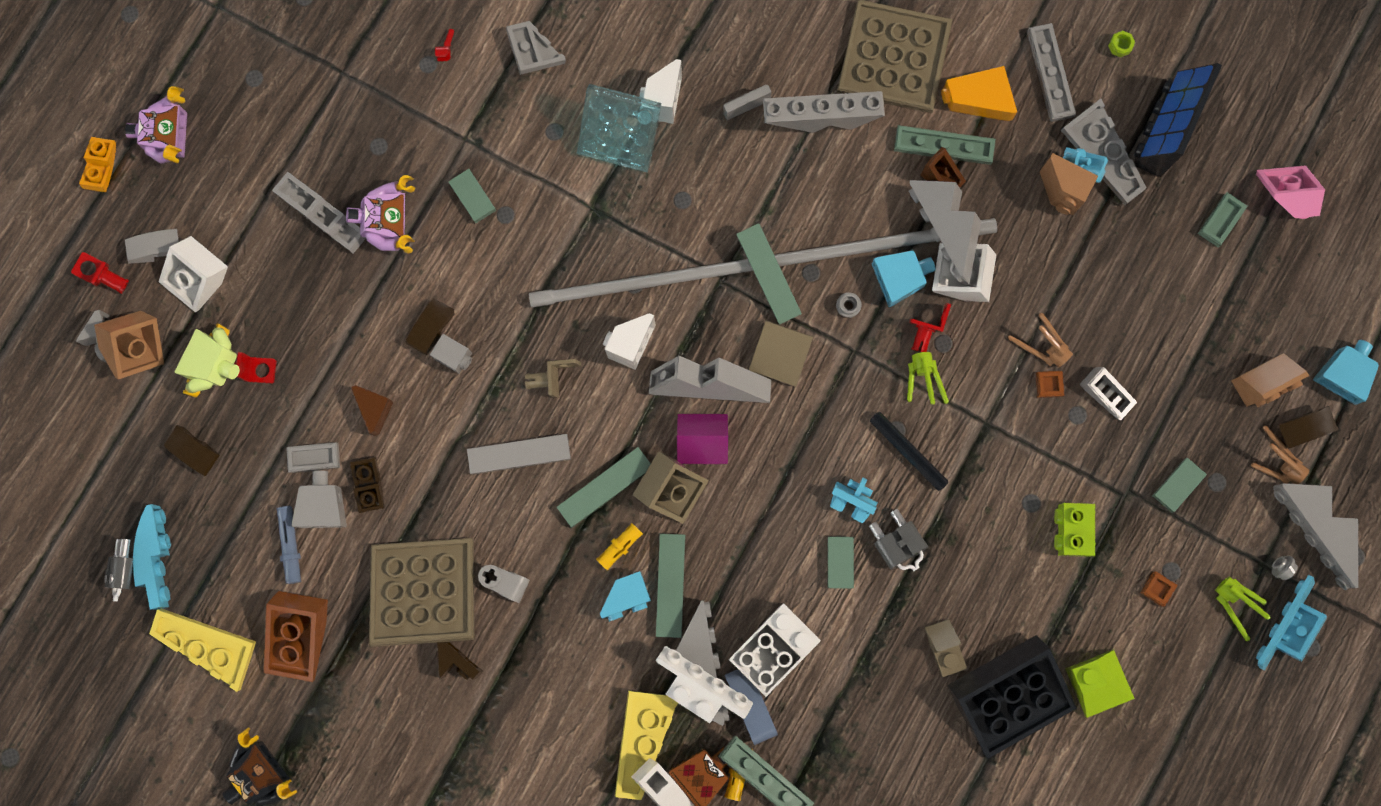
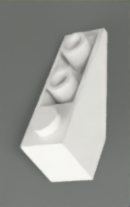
M651 758L631 776L657 806H695L667 772Z

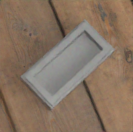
M764 85L723 105V114L728 121L762 105L764 98H771L772 92L769 86Z
M339 443L287 447L288 472L295 473L340 468Z

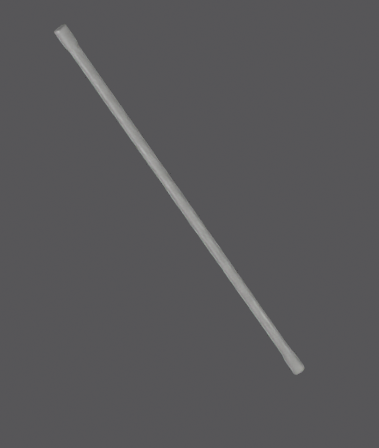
M995 218L981 220L979 235L997 233ZM930 230L775 254L774 256L779 266L934 242L936 240ZM748 259L558 290L529 293V299L532 308L551 305L556 302L753 271Z

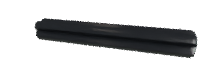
M877 412L870 419V423L938 491L948 484V480L881 412Z

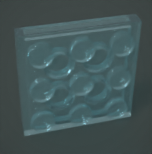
M589 84L586 90L577 154L647 173L650 168L662 103Z

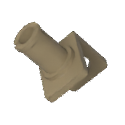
M576 359L547 361V372L525 374V380L528 379V382H525L527 390L548 387L549 396L559 398L558 369L581 367V362Z

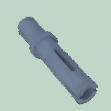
M279 507L276 510L282 549L280 562H283L285 583H300L299 560L301 559V554L297 551L295 527H292V507Z

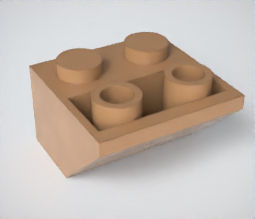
M1283 353L1231 381L1246 407L1253 404L1260 407L1278 399L1282 394L1302 386L1301 380L1308 377L1309 374Z

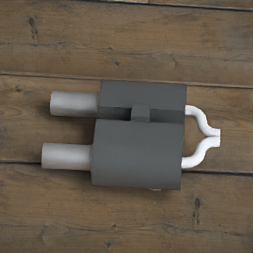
M895 509L890 513L899 526L894 532L884 535L877 522L869 525V528L878 540L874 545L890 570L899 567L902 570L912 569L915 571L920 568L919 562L923 559V551L928 548V545L913 522H906L899 510ZM918 554L920 555L915 561V567L913 565L902 566L910 558Z
M116 539L114 556L108 557L105 587L113 588V601H118L121 589H130L133 558L128 557L130 540Z

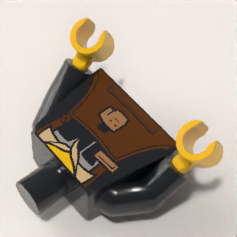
M249 727L238 735V743L229 762L230 771L226 774L232 786L222 793L224 799L230 805H233L242 798L246 804L254 802L262 806L277 804L295 795L297 790L292 792L288 787L289 783L292 782L290 777L263 741L253 744L259 739V736L256 735L251 738L249 736Z

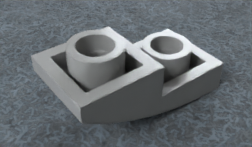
M177 229L149 232L125 239L128 264L154 262V257L167 256L169 247L179 242Z

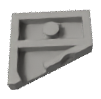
M530 21L506 26V32L520 75L565 64V56L562 53L559 54L551 46V42L541 35Z

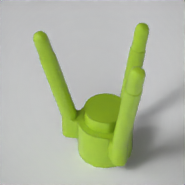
M921 352L912 355L913 362L908 364L907 401H912L915 372H917V376H925L930 404H935L930 374L933 373L942 399L947 404L949 400L937 370L936 360L932 359V353Z
M1229 576L1215 589L1219 594L1216 599L1223 605L1246 641H1249L1250 637L1228 604V601L1235 603L1241 599L1265 619H1270V615L1246 595L1263 605H1266L1267 601L1243 586L1236 579H1232Z

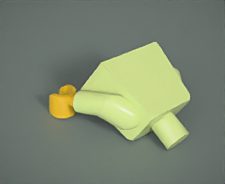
M219 323L216 324V328L209 335L198 329L195 330L175 370V373L188 378L186 389L183 390L184 394L196 398L200 391L210 389L213 385L222 386L227 378L235 379L239 374V366L234 364L237 354L231 350L232 344L228 338L230 331Z

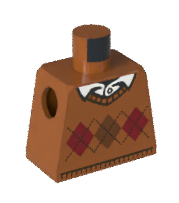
M724 747L713 756L704 748L669 770V774L695 806H707L729 779L723 770L727 764L718 757Z

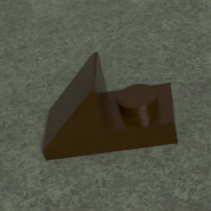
M437 642L439 679L445 678L455 665L458 667L456 672L466 680L469 678L472 680L477 679L483 672L481 668L450 642Z

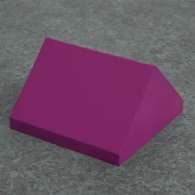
M678 414L677 461L681 464H728V414Z

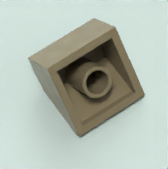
M658 451L633 496L647 507L683 524L709 480Z

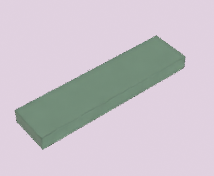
M898 125L894 151L933 157L941 147H944L952 160L991 165L993 163L996 139Z
M758 223L737 233V238L778 324L780 325L801 315L798 304L760 224Z
M637 447L557 506V509L571 528H573L645 475L651 463L639 447Z
M660 534L656 637L682 638L685 535Z
M733 736L718 756L775 806H813L814 802L737 736Z

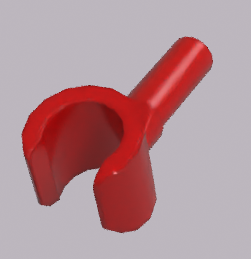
M453 29L448 30L444 47H435L437 61L450 60V46L455 32Z

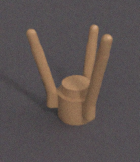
M1040 313L1039 317L1046 328L1040 325L1039 329L1052 344L1046 351L1049 354L1048 356L1011 335L1008 336L1010 341L1042 359L1049 366L1055 364L1059 368L1073 355L1043 313Z
M1263 426V430L1275 442V444H1270V448L1285 461L1280 469L1283 474L1256 463H1252L1251 467L1275 477L1285 484H1288L1290 481L1293 484H1300L1309 474V469L1292 454L1268 426Z

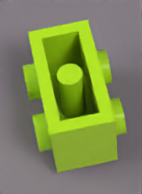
M1059 504L1058 509H1055L1054 513L1055 524H1058V535H1055L1054 547L1055 550H1058V556H1095V504Z

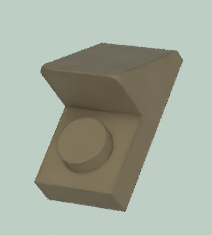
M950 620L924 627L941 677L966 670L967 667L959 647L961 642Z

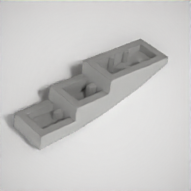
M289 172L273 188L272 191L351 253L354 254L366 239L360 235L359 226L355 223H347L346 216Z

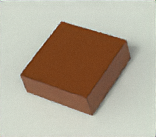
M1063 371L1035 373L1037 398L1064 396Z
M1153 571L1140 593L1161 607H1165L1178 585L1160 573Z

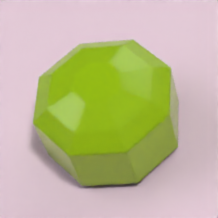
M1120 31L1112 36L1108 46L1113 55L1123 57L1131 53L1135 40L1132 34Z

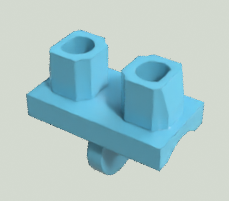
M1066 147L1063 158L1097 175L1096 182H1101L1106 172L1104 168L1108 162L1107 157L1088 153L1081 148L1075 150Z
M862 477L860 483L850 479L847 486L836 482L832 491L833 496L830 507L842 512L846 503L849 502L856 506L851 517L863 523L870 514H874L878 502L868 498L873 490L865 487L867 479Z

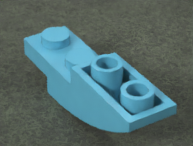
M150 504L146 505L136 531L133 550V575L135 587H146L150 609L158 610L169 607L170 591L164 583L163 576H165L166 570L164 563L160 561V557L170 555L171 542L168 534H165L164 524L166 523V516L160 506Z

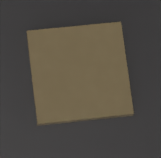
M857 0L837 93L883 92V102L886 104L932 113L953 19Z
M473 538L371 545L369 645L371 647L475 640Z

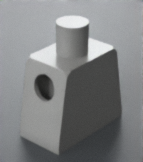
M313 471L312 485L299 486L292 527H347L341 488L336 485H328V471Z

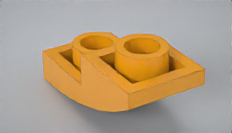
M91 137L83 157L87 164L79 183L82 189L107 192L116 153V142L114 140Z

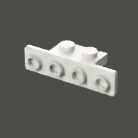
M667 646L663 648L656 662L677 675L666 693L668 697L708 723H711L722 705L743 719L746 718L753 702L744 694L736 692L721 679L715 678L704 671L701 666L685 659L678 651Z

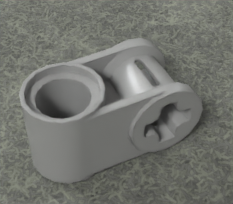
M494 565L482 567L478 574L481 585L517 603H520L530 581L523 576L511 571L508 572ZM492 570H495L494 575L497 576V580L490 581L487 584L488 579L484 577L485 573H491Z

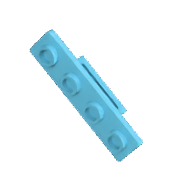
M1308 575L1305 581L1301 579L1294 591L1297 595L1292 603L1287 602L1282 611L1284 618L1280 625L1276 623L1269 634L1271 638L1267 647L1263 645L1256 656V659L1259 660L1258 666L1260 669H1266L1277 649L1301 662L1303 661L1327 619V615L1303 604L1315 584L1314 577Z

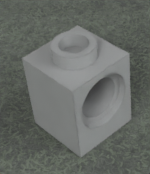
M442 334L430 353L433 359L460 374L462 369L466 370L472 361V357H470L472 352L445 334Z

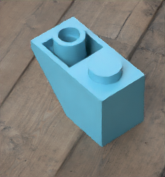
M640 571L615 580L600 612L602 619L608 617L610 622L623 617L622 612L632 608L634 613L648 608L646 603L650 602L651 599Z

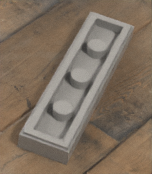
M1052 23L1028 28L1027 35L1050 122L1075 117L1076 112Z
M567 434L467 449L471 475L571 460Z

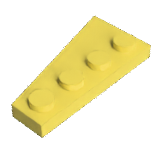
M162 608L157 610L149 633L151 636L174 651L181 652L189 658V661L195 665L202 666L211 672L210 675L218 680H223L236 692L241 690L256 641Z
M628 691L615 797L642 800L645 791L631 776L649 758L656 761L657 755L661 750L663 739L667 729H669L674 710L678 705V702L667 695Z

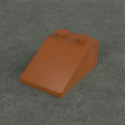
M278 591L266 604L264 673L309 682L315 680L327 623V599Z

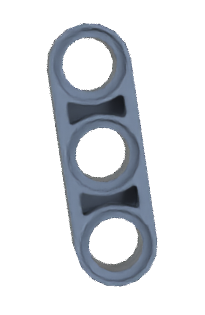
M739 669L725 674L729 687L736 692L744 694L753 702L748 715L743 719L753 744L757 745L777 736L778 733L759 689Z

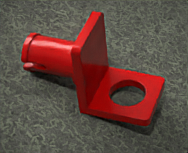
M85 252L81 253L71 270L73 275L97 287L102 283L118 291L120 294L123 293L129 283L128 279H124L111 272L109 264ZM91 261L95 264L96 270L92 275H84L82 273L81 265L84 262Z
M946 303L939 326L909 319L908 323L914 324L918 328L913 346L911 347L912 350L918 351L922 341L919 352H927L932 332H943L951 308L950 303Z
M238 352L237 359L234 362L240 369L237 378L245 382L274 383L277 363L275 359L250 357L243 352ZM260 364H267L269 366V374L265 377H259L256 374V368Z

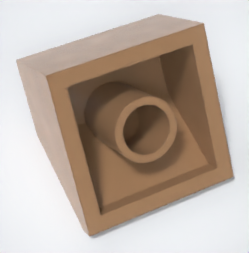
M1052 153L1040 170L1050 204L1055 206L1058 212L1065 215H1074L1085 203L1098 178L1097 175L1054 153Z
M138 311L94 325L98 348L116 379L119 380L164 364L156 317Z

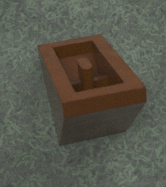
M941 147L928 161L921 173V176L927 181L956 182L959 188L966 182L944 147Z
M352 386L351 389L368 432L373 436L379 435L393 401L359 386Z

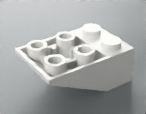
M783 603L729 660L767 697L821 640Z

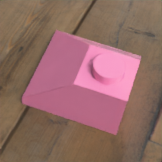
M1307 166L1257 170L1256 175L1273 198L1294 218L1307 219L1313 216H1320L1325 189Z

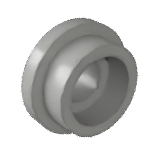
M854 293L842 294L836 303L838 313L846 318L856 316L861 310L860 298ZM851 302L853 308L850 310L846 309L844 303Z
M1291 556L1277 558L1272 564V575L1282 580L1291 578L1298 568L1295 564V559Z

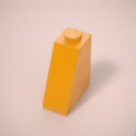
M1004 66L947 79L941 90L942 100L944 104H948L949 111L1004 121L1013 120L1017 113Z

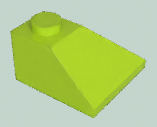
M1114 650L1065 668L1086 718L1135 699Z

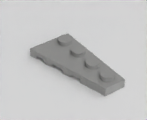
M1099 99L1061 131L1076 149L1081 148L1088 153L1107 157L1108 162L1104 168L1106 172L1102 179L1121 202L1126 205L1142 193L1146 186L1133 160H1130L1126 153V146L1123 140L1119 139L1114 129L1115 125L1104 109L1105 105L1102 99Z

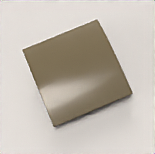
M766 320L749 370L796 387L813 336Z

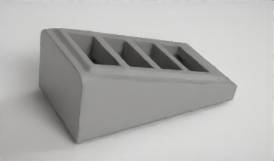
M1095 367L1080 383V386L1118 420H1122L1137 403L1104 367ZM1108 385V389L1102 393L1101 390ZM1114 392H1116L1117 394L1114 396V398L1111 401H1109L1108 398ZM1123 398L1125 401L1117 409L1115 405Z

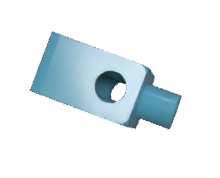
M914 251L877 257L872 262V267L888 307L899 303L924 288L927 283L924 275L934 272L936 269L931 257L918 261Z
M1358 340L1354 348L1345 346L1338 349L1317 373L1313 381L1354 405L1365 402L1379 367L1376 361L1368 357L1373 346L1367 341Z

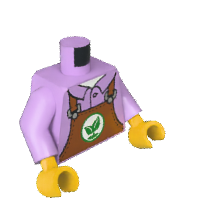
M171 86L168 89L166 97L149 106L148 109L141 110L138 123H127L125 127L127 138H137L138 145L144 149L146 155L159 163L171 161L179 163V159L176 157L184 158L187 112L180 105H177L178 103L183 104L185 102V98L180 97L184 89Z
M408 175L402 176L399 182L395 181L384 184L368 192L367 196L361 201V209L347 208L346 222L359 223L360 235L381 251H399L402 249L408 254L413 251L411 247H405L406 243L415 241L409 235H404L405 193H401L402 190L409 193L415 190L413 186L406 188V183L413 180Z

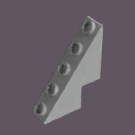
M881 91L763 99L766 124L811 133L828 126L852 130L885 116L883 92Z
M910 180L912 189L909 190V193L915 203L920 201L923 208L919 211L926 223L931 221L933 228L930 231L937 242L941 241L944 248L941 251L948 262L952 261L955 268L952 269V272L959 283L964 280L966 284L970 285L981 225L980 218L975 212L959 211L962 191L956 182Z
M677 356L651 371L649 394L770 403L771 379L721 358H717L703 366L684 357Z
M1285 483L1274 485V496L1281 504H1285L1290 511L1289 516L1296 525H1300L1305 532L1304 536L1307 542L1321 554L1320 559L1327 568H1331L1336 575L1335 580L1343 590L1358 588V519L1332 517V486Z
M701 600L676 651L685 659L701 666L704 671L717 678L716 669L720 668L718 653L713 654L711 643H716L714 627L708 628L707 618L712 617L710 603ZM722 705L712 721L723 726L724 721L729 720L728 709Z

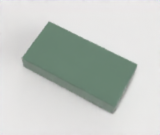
M470 169L448 181L475 223L496 211Z
M1226 192L1197 234L1215 246L1220 247L1248 206Z
M1185 458L1152 496L1173 513L1207 474L1189 458Z
M827 537V588L854 589V537Z

